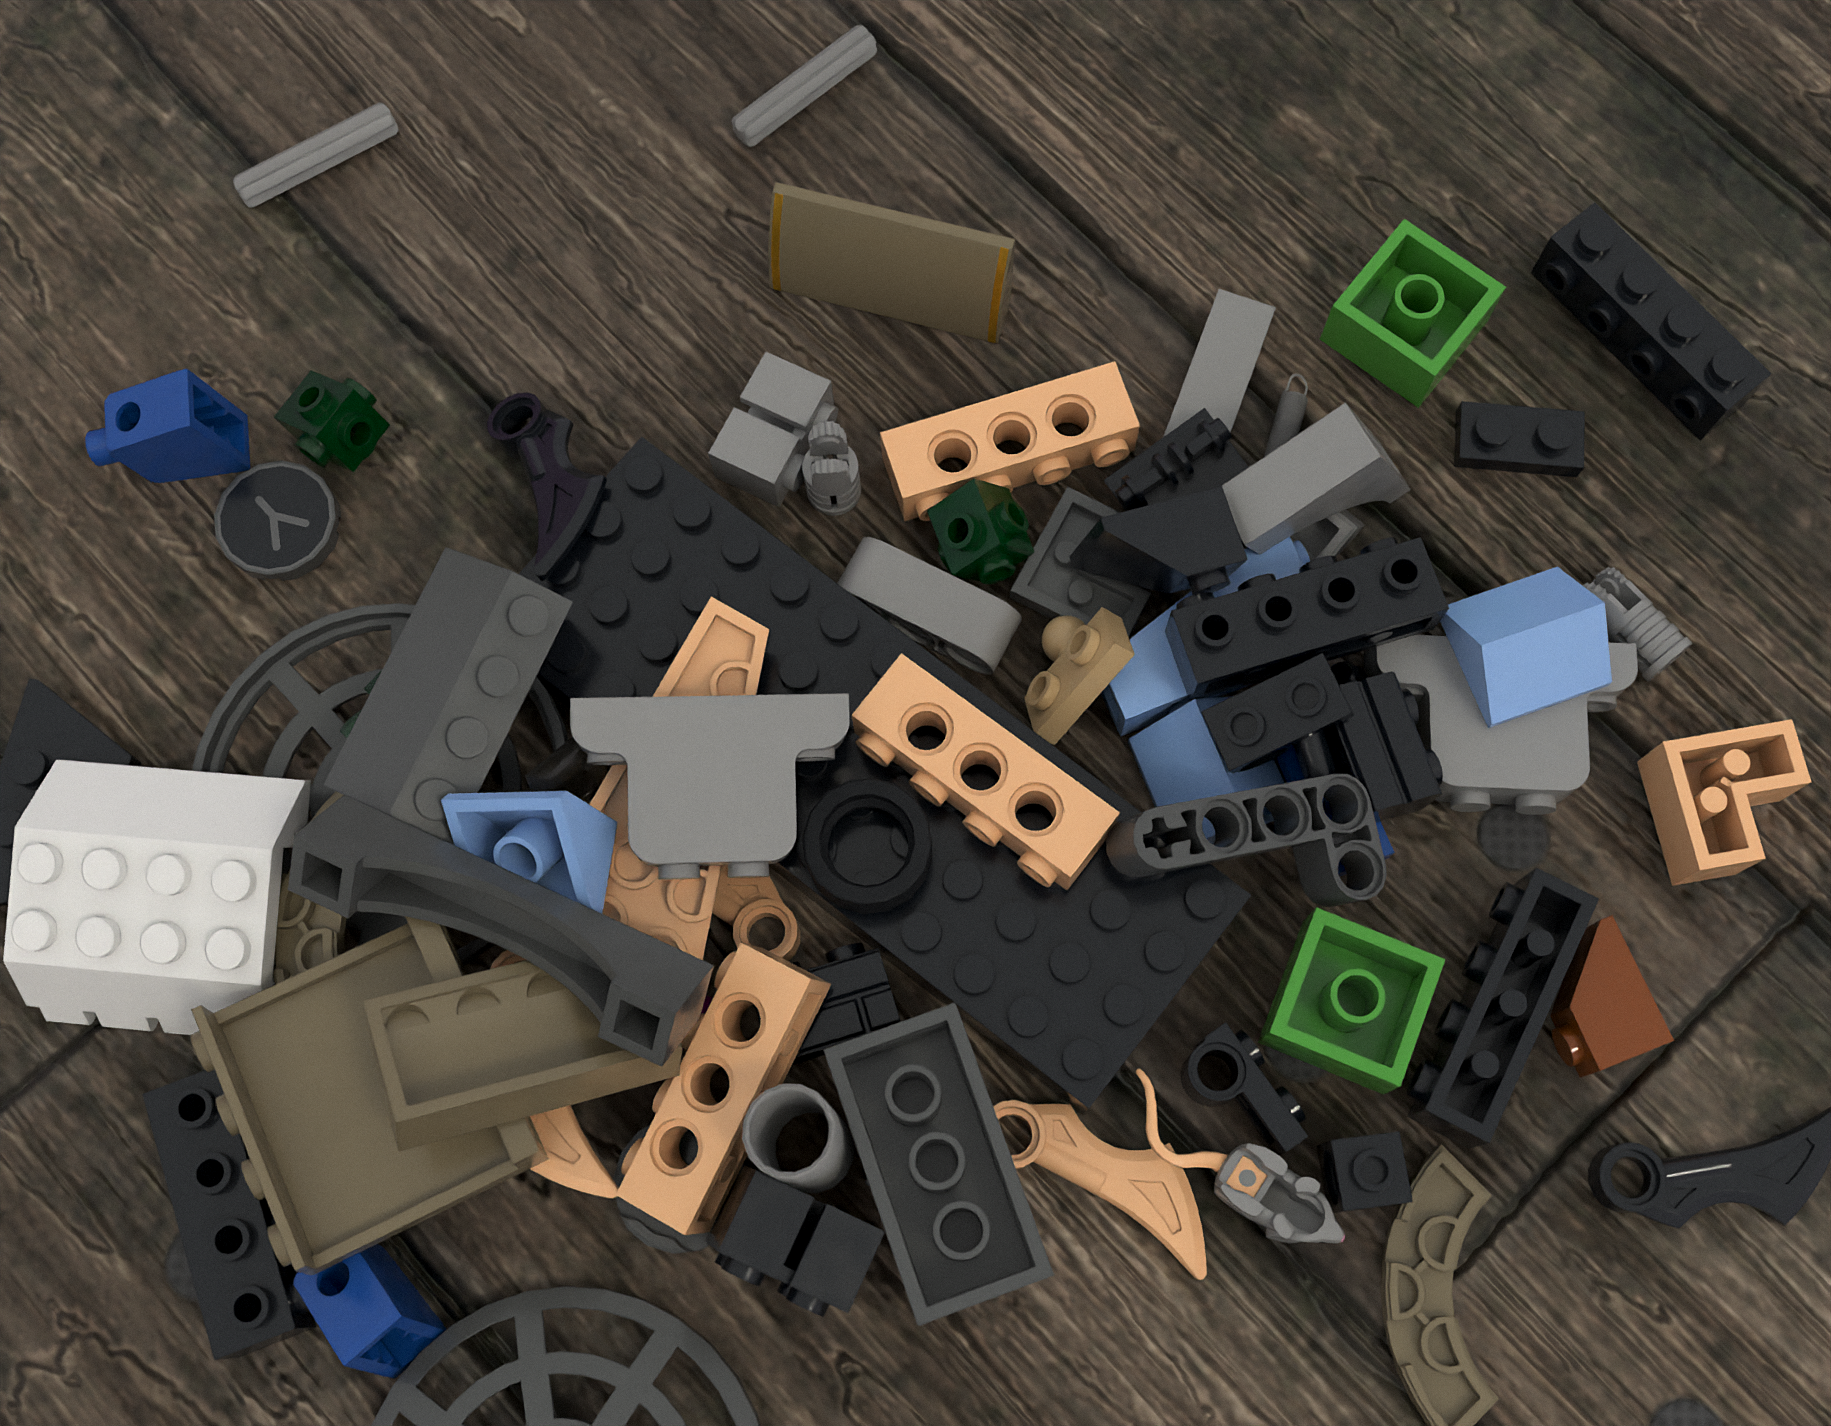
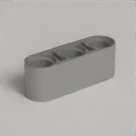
M864 537L837 583L914 642L968 669L985 675H992L1022 621L1020 613L1000 598L890 544L871 537Z

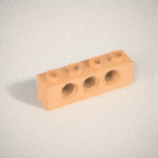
M1114 361L880 432L882 458L904 522L918 517L922 521H931L927 510L973 478L1009 488L1011 493L1013 488L1035 481L1039 485L1056 483L1066 478L1072 470L1090 464H1095L1097 467H1107L1119 463L1130 452L1135 451L1140 425ZM1062 423H1073L1078 425L1084 432L1077 436H1065L1060 434L1055 427ZM1014 440L1023 444L1026 449L1018 454H1006L1001 452L996 446L1003 441ZM948 458H958L963 460L968 466L959 472H946L938 467V464Z
M902 653L852 714L854 732L859 736L856 744L867 756L884 767H887L891 761L896 763L912 775L909 784L922 797L939 807L944 801L950 803L966 815L962 823L972 834L992 847H995L1001 841L1021 856L1017 861L1018 866L1032 879L1045 887H1050L1055 881L1065 890H1068L1105 842L1111 828L1117 823L1120 815L1119 811ZM921 726L936 727L945 736L941 745L931 750H921L914 747L908 738L915 729ZM982 764L991 767L997 773L999 780L989 789L975 790L967 786L961 776L967 768ZM1027 804H1039L1049 810L1053 817V822L1046 829L1031 831L1020 825L1015 814L1021 807Z
M741 942L737 951L731 952L723 960L716 973L714 987L717 991L706 1014L700 1015L699 1020L685 1036L683 1048L687 1052L681 1062L679 1076L666 1079L661 1085L652 1105V1110L656 1114L645 1137L638 1139L624 1158L621 1173L625 1177L616 1195L683 1235L710 1232L747 1157L742 1140L743 1120L751 1103L765 1090L783 1084L831 983L764 948ZM754 1004L759 1010L761 1024L757 1034L752 1039L746 1040L740 1029V1020L744 1011ZM722 1067L728 1074L730 1085L726 1097L718 1103L711 1095L710 1080L713 1073ZM687 1130H691L694 1133L698 1142L697 1156L690 1165L683 1161L679 1152L680 1140Z

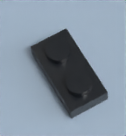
M1461 401L1456 410L1454 467L1577 478L1584 469L1585 411Z

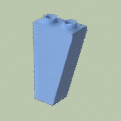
M1290 537L1260 555L1247 547L1245 553L1248 560L1229 576L1230 585L1213 592V595L1216 598L1236 592L1240 584L1259 575L1274 574L1277 580L1297 574L1303 565L1310 562L1309 555L1299 540L1292 542ZM1192 591L1129 639L1135 655L1101 692L1120 737L1154 724L1190 702L1168 643L1165 629L1171 611L1177 609L1176 605L1180 601L1192 596ZM1246 686L1222 692L1206 698L1221 697L1236 690H1239L1241 688H1244Z

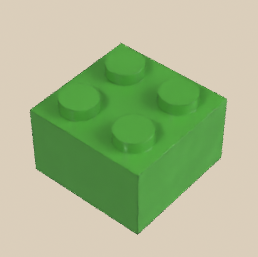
M1403 219L1333 304L1319 340L1419 408L1488 322L1506 286L1406 219Z
M1316 907L1302 922L1257 1043L1384 1095L1401 1087L1446 959Z

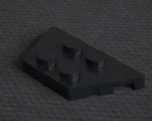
M31 678L28 680L0 765V906L8 905L15 825L56 760H73L133 766L141 765L138 759L109 738L100 728L60 698L51 688L41 681Z

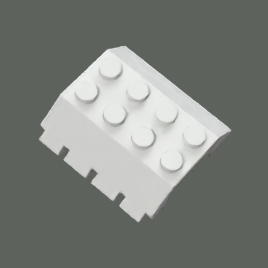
M56 760L14 829L3 962L26 1006L39 1007L46 1021L91 1025L97 1015L103 1027L153 1031L159 1020L164 1033L191 1035L199 1031L191 1009L202 1005L215 1013L275 985L273 968L283 849L293 847L294 835L308 823L311 780Z

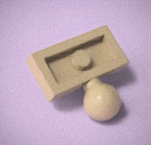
M1103 607L1100 608L1087 625L1074 616H1058L1052 619L1043 631V650L1054 663L1047 671L1040 672L1033 679L1024 699L1033 731L1053 745L1061 739L1135 655L1122 618Z

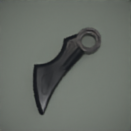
M525 392L514 394L499 403L489 416L487 430L508 457L521 459L534 495L538 516V547L534 573L540 581H544L564 560L583 533L599 503L607 478L604 475L583 472L572 464L569 458L568 444L574 424L564 416L546 409L536 395ZM532 417L531 421L524 428L511 434L518 424Z
M1831 1107L1799 1126L1775 1137L1736 1148L1660 1159L1650 1148L1639 1143L1613 1144L1601 1149L1592 1158L1588 1168V1184L1594 1197L1604 1207L1614 1212L1636 1213L1677 1229L1681 1228L1693 1215L1702 1209L1727 1202L1745 1204L1759 1209L1781 1225H1786L1798 1213L1816 1189L1831 1160ZM1621 1158L1634 1161L1640 1167L1643 1174L1642 1189L1632 1198L1621 1195L1614 1188L1611 1181L1613 1165Z

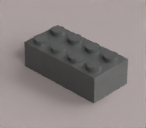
M955 1002L823 1050L918 1326L1054 1276Z

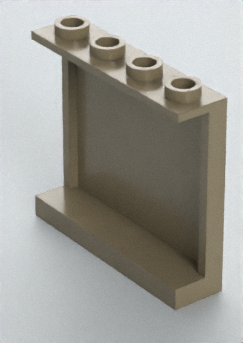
M406 917L407 924L215 1013L202 1005L191 1009L199 1029L198 1032L191 1034L192 1046L203 1068L207 1072L215 1070L224 1092L223 1095L216 1097L218 1112L225 1127L232 1136L241 1134L250 1157L241 1162L242 1172L254 1197L258 1201L266 1198L275 1224L267 1228V1233L273 1251L284 1267L292 1264L294 1271L313 1276L549 1159L530 1116L398 1152L369 1035L363 1000L467 975L447 927L444 925Z

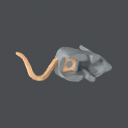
M1140 1068L1136 1070V1074L1145 1089V1130L1147 1140L1152 1150L1162 1160L1180 1168L1199 1167L1214 1170L1217 1173L1214 1182V1194L1242 1216L1266 1227V1238L1286 1243H1340L1344 1240L1345 1233L1337 1222L1330 1203L1319 1191L1320 1183L1314 1178L1300 1177L1289 1170L1285 1160L1271 1150L1250 1143L1239 1145L1229 1155L1215 1151L1176 1154L1169 1150L1161 1142L1158 1132L1157 1103L1154 1087L1144 1071Z

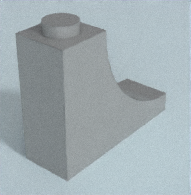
M1346 402L1222 485L1241 542L1259 555L1300 530L1335 513L1373 501L1392 503L1411 490L1379 440Z

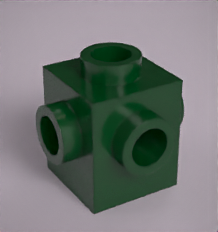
M310 370L274 416L297 439L294 444L295 448L309 460L323 468L329 462H332L351 472H354L361 462L372 454L377 442L390 426L373 408L377 399L364 386L351 378H346L343 383H340Z
M973 478L927 510L940 543L938 545L939 556L953 576L980 581L982 584L997 583L1010 577L1016 570L1015 565L1035 553L1026 532L1029 527L1027 517L1022 508L1013 500L1009 488Z

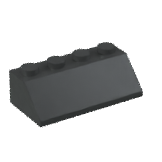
M445 547L340 751L324 786L453 844L441 799L447 794L479 792L573 601L511 570Z

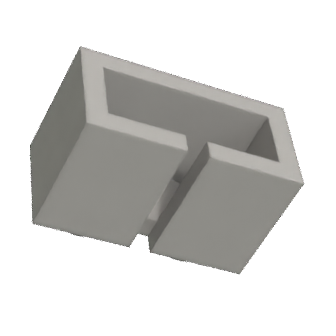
M765 351L740 396L742 403L751 406L748 413L735 407L733 408L708 452L715 478L780 507L788 491L796 492L804 482L802 464L806 453L810 449L809 431L818 422L827 420L834 421L835 423L838 407L834 406L830 380Z

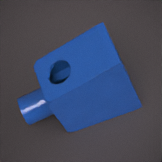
M189 369L178 370L109 394L104 401L105 427L90 430L85 437L88 455L97 466L121 462L148 481L155 483L243 472L251 469L247 414Z
M379 1244L369 1247L313 1276L298 1272L293 1279V1285L334 1352L346 1367L395 1379L407 1369L425 1347L446 1330L444 1324L393 1258Z

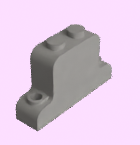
M1413 635L1367 649L1364 652V671L1368 677L1393 671L1396 674L1401 689H1408L1413 694L1419 710V721L1416 725L1424 748H1429L1435 752L1442 767L1443 780L1439 786L1442 794L1435 799L1436 801L1450 802V809L1459 812H1480L1490 809L1491 804L1515 805L1516 812L1520 814L1542 815L1555 812L1556 804L1562 802L1587 780L1590 772L1587 712H1605L1617 707L1616 697L1628 688L1637 676L1636 643L1608 642L1612 683L1609 686L1490 728L1487 727L1447 636Z
M849 693L570 698L571 732L581 749L587 753V764L627 765L629 844L634 854L641 861L650 866L658 867V879L661 880L700 878V866L716 865L728 866V878L769 877V864L777 863L787 857L796 841L795 762L835 759V749L842 743L850 723Z

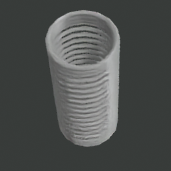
M780 1084L765 1090L751 1103L743 1120L742 1140L750 1160L760 1171L803 1193H820L833 1188L847 1175L853 1162L854 1140L849 1126L818 1092L804 1085ZM804 1113H821L826 1115L829 1123L828 1142L822 1155L813 1164L796 1172L781 1171L775 1154L776 1140L782 1128L792 1118Z

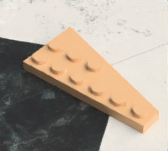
M711 596L652 697L757 695L769 629ZM612 765L589 804L617 822L602 914L703 960L722 865L700 866V878L658 879V867L650 866L641 861L630 847L628 840L627 765Z

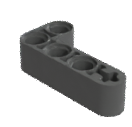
M1348 774L1326 775L1154 807L1118 821L1109 831L1106 840L1107 854L1111 864L1120 873L1129 877H1144L1292 847L1300 883L1305 894L1312 902L1323 907H1335L1370 899L1380 892L1387 877L1386 863L1370 797L1364 785L1357 778ZM1323 797L1329 802L1332 809L1331 820L1324 812ZM1264 807H1266L1273 816V832H1271L1268 829L1264 822ZM1204 817L1212 823L1215 829L1216 839L1214 845L1205 838L1202 822ZM1167 833L1169 845L1157 849L1145 847L1143 838ZM1339 862L1344 866L1347 873L1346 886L1341 881L1338 873Z

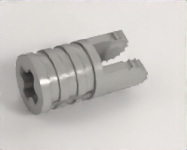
M827 420L818 422L809 431L810 449L806 453L802 464L807 497L810 504L820 513L830 516L842 515L853 509L861 496L858 459L854 451L847 445L846 432L840 427V424ZM827 455H833L834 459H829ZM836 495L837 503L832 504L830 496Z
M1607 567L1596 575L1592 583L1588 584L1586 582L1582 585L1605 602L1608 642L1636 643L1638 670L1647 682L1655 678L1693 644L1679 632V629L1673 623L1671 624L1666 619V616L1660 610L1658 611L1653 606V603L1630 580L1625 578L1624 574H1621L1614 567Z

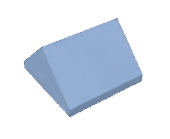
M1558 566L1448 604L1449 609L1440 620L1488 728L1607 687L1612 683L1605 602Z
M1233 696L1194 699L1128 739V744L1155 807L1284 783L1274 759L1247 771L1235 773L1229 771L1202 711ZM1266 807L1263 809L1265 824L1274 821L1271 812ZM1204 817L1202 822L1205 838L1211 844H1214L1216 839L1215 829L1212 823Z
M568 791L447 794L441 799L456 847L601 914L603 913L617 828L615 820Z

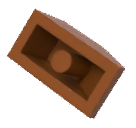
M1613 915L1587 927L1564 976L1550 1015L1556 1027L1552 1030V1038L1556 1050L1565 1064L1569 1067H1575L1580 1078L1674 1041Z

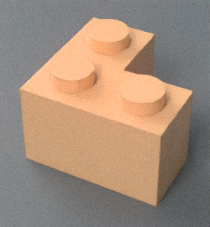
M1792 719L1664 741L1637 761L1672 886L1736 875L1766 859L1750 806L1779 802L1812 783Z

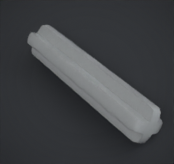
M863 25L854 26L735 115L731 123L736 136L747 147L755 146L872 58L877 52L876 41L873 35Z
M377 103L235 175L232 179L234 186L248 207H256L396 135L399 131L397 123L389 108L384 103Z

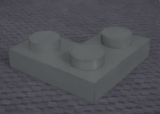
M1067 487L1033 548L1035 553L1028 557L1010 590V599L1050 619L1058 616H1074L1082 620L1085 625L1103 607L1122 618L1130 638L1149 602L1151 593L1130 583L1073 568L1069 556L1099 519L1121 512Z

